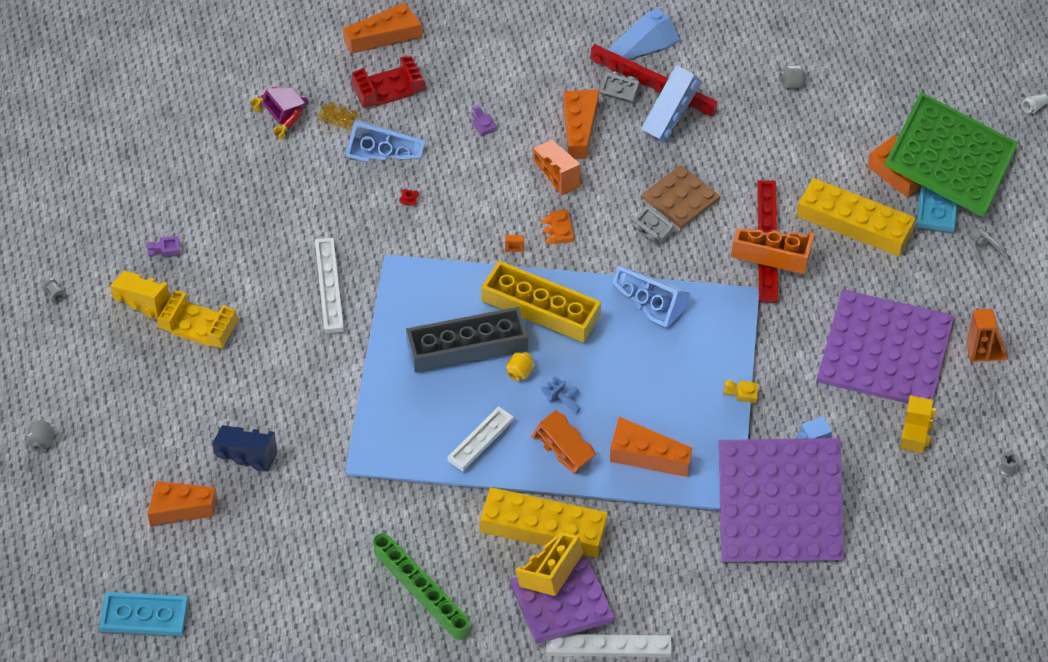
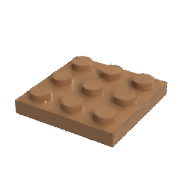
M680 165L642 194V198L682 229L719 201L720 195Z

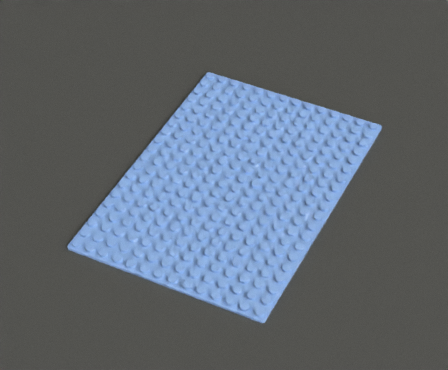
M397 255L384 256L346 463V475L485 489L492 487L506 491L720 511L718 440L748 439L751 406L750 402L737 401L736 395H725L723 392L726 380L734 381L737 385L739 380L748 382L753 380L759 289L757 287L658 279L690 292L684 311L669 327H665L651 321L646 313L638 309L629 297H626L612 284L615 275L514 266L601 301V316L585 342H580L523 318L528 335V351L523 352H527L533 357L532 361L535 365L526 380L515 381L507 375L506 364L513 354L415 373L407 345L406 328L502 310L481 301V287L496 264ZM555 376L562 381L565 380L566 385L563 392L566 394L575 386L579 392L572 400L581 409L575 414L558 397L549 402V398L541 391V388L547 386L549 381L552 382ZM498 406L514 417V421L463 472L448 462L447 457ZM556 409L559 413L566 416L568 423L579 431L581 438L586 443H589L596 453L592 460L575 474L557 460L558 455L551 449L549 451L543 448L545 444L538 438L534 440L530 437L538 424ZM622 417L692 447V462L688 477L610 462V448L618 418Z

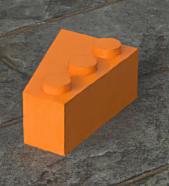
M156 481L148 511L150 527L167 522L169 524L176 523L175 521L185 519L195 520L213 517L217 504L216 488Z

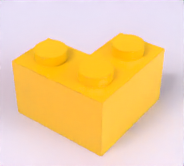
M910 396L900 449L923 453L924 447H929L931 435H927V431H932L936 408H932L933 400Z

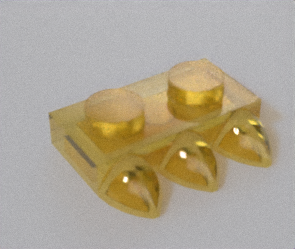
M335 102L324 104L317 115V120L350 131L359 113L357 109L350 112L347 111L346 105L338 108Z

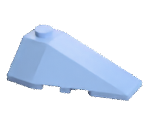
M620 265L617 267L612 282L626 297H629L636 304L635 306L646 313L651 321L665 327H669L684 311L690 292Z

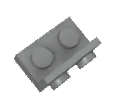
M605 72L599 93L634 103L641 84L635 77L628 76L626 78L617 72Z

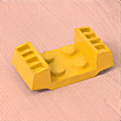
M175 290L158 317L157 327L170 332L172 335L206 346L223 349L239 318L236 310L228 306L222 305L220 311L217 312L189 303L187 293Z

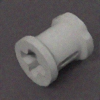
M50 278L42 284L41 288L45 293H48L53 303H57L64 299L66 291L57 285L58 283L54 278Z
M1005 452L1002 455L1001 464L999 465L1002 475L1009 477L1016 473V466L1019 463L1017 454Z

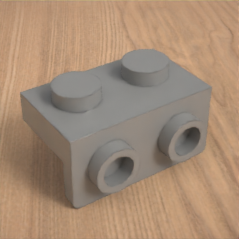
M646 205L636 218L633 215L630 217L634 222L632 226L639 232L644 230L647 233L645 236L653 243L657 241L662 244L676 228L649 205Z

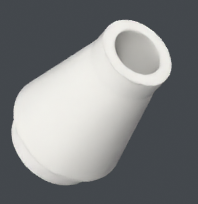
M1042 94L1026 97L1022 101V109L1025 113L1034 114L1044 105L1048 104V96Z

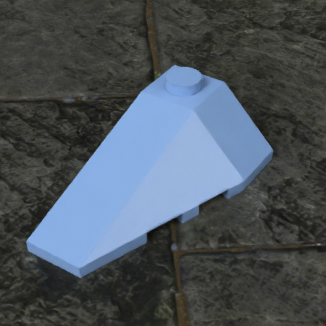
M657 7L644 15L608 50L632 60L640 55H649L660 49L661 51L668 49L680 41V38L670 18Z
M355 119L345 156L360 161H369L372 158L386 160V158L397 157L398 159L420 158L425 140Z

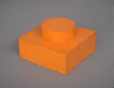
M505 235V252H524V235Z

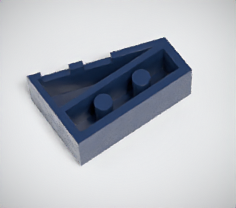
M222 425L212 443L213 453L221 459L228 458L239 465L246 464L258 471H268L277 455L275 432L269 431L268 434L259 433L260 431L257 429L247 432L241 427Z

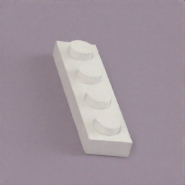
M498 406L447 457L448 462L463 472L514 421V417Z

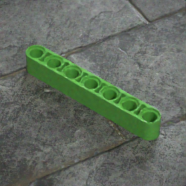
M384 533L376 535L373 539L375 556L455 639L463 640L467 638L470 633L468 617L389 535Z

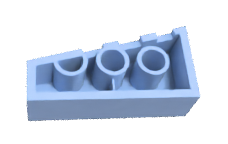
M676 65L646 119L642 130L663 142L668 139L672 129L703 82L695 74Z

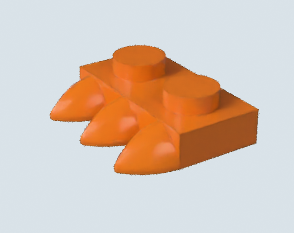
M568 209L550 211V215L541 219V222L551 224L542 231L553 234L544 240L545 242L550 244L574 242Z

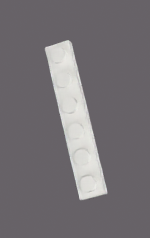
M315 239L325 334L344 332L334 239Z
M570 634L546 641V656L671 657V635Z

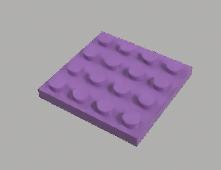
M587 557L580 558L556 596L522 588L519 586L517 577L510 578V585L535 644L614 622V615Z

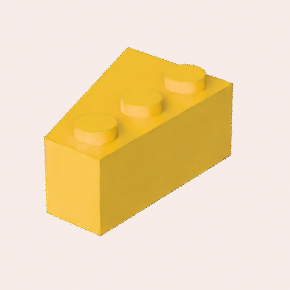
M125 270L110 285L112 297L116 301H122L128 304L131 309H137L143 312L146 317H153L158 320L170 299L167 282L163 281L159 284L153 278L145 280L142 279L141 275Z
M560 532L543 546L544 550L537 556H531L529 558L530 562L523 567L519 566L515 570L520 587L553 596L557 595L584 553L580 537L565 532Z

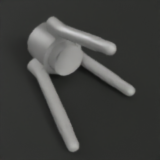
M982 227L972 230L970 233L972 240L969 243L973 246L980 264H983V260L977 245L985 246L988 242L1005 258L1009 257Z

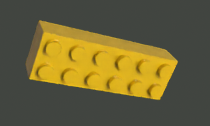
M816 178L811 180L798 202L797 217L896 256H900L914 231L916 220L914 216Z
M502 261L497 262L481 287V301L502 310L519 307L522 318L583 343L601 316V301Z
M490 487L480 518V533L545 546L560 532H565L580 537L583 555L598 558L607 527L608 512Z

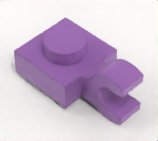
M478 104L472 107L474 111L472 115L475 118L473 125L481 136L497 130V125L489 114L483 115L482 109Z
M178 236L161 237L160 242L147 243L148 257L158 255L159 253L162 254V257L181 255Z

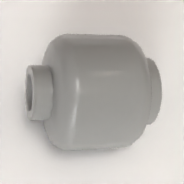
M786 65L783 71L779 73V81L783 83L785 88H801L806 83L807 74L802 66Z
M42 420L31 424L26 439L28 445L35 451L48 449L52 445L54 429L50 423Z

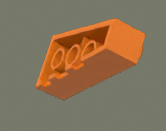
M404 2L343 28L344 43L351 53L374 49L381 45L389 46L390 43H403L414 38L417 40L422 38V24Z
M599 89L563 91L568 154L574 159H587L599 105Z
M737 229L733 240L731 257L805 274L815 233L808 232L807 235H799V232L791 231V234H781L775 230L763 233L762 230Z
M619 417L610 448V462L688 477L693 448Z

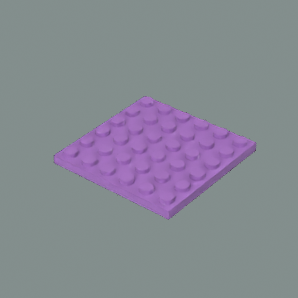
M842 289L816 382L906 404L909 403L910 396L933 400L954 315Z
M840 438L718 440L721 562L844 560Z

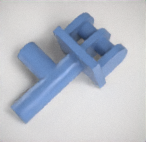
M555 376L552 382L549 381L547 386L541 388V391L549 398V402L558 397L575 414L581 409L572 400L579 392L575 386L566 394L563 392L566 385L565 380L562 381Z

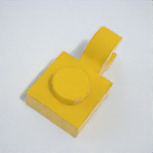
M726 380L723 394L736 395L737 401L756 403L759 383L739 380L737 385L734 381Z

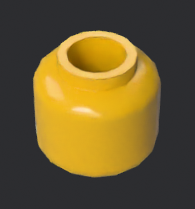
M527 352L514 353L506 364L507 375L515 381L526 380L535 367L532 361L533 357Z

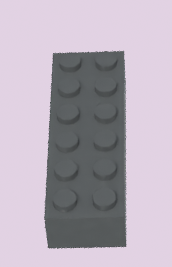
M519 307L406 328L407 345L415 373L528 351V335Z

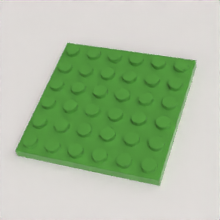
M921 92L884 166L983 217L1018 142Z

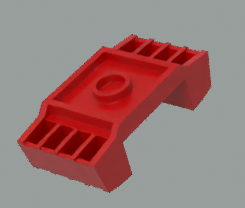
M412 55L400 57L399 68L368 76L365 68L352 72L351 84L362 108L394 102L411 97L415 93L427 89Z

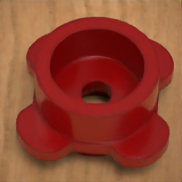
M403 189L401 191L402 197L399 198L401 204L406 206L417 204V197L419 196L417 190Z

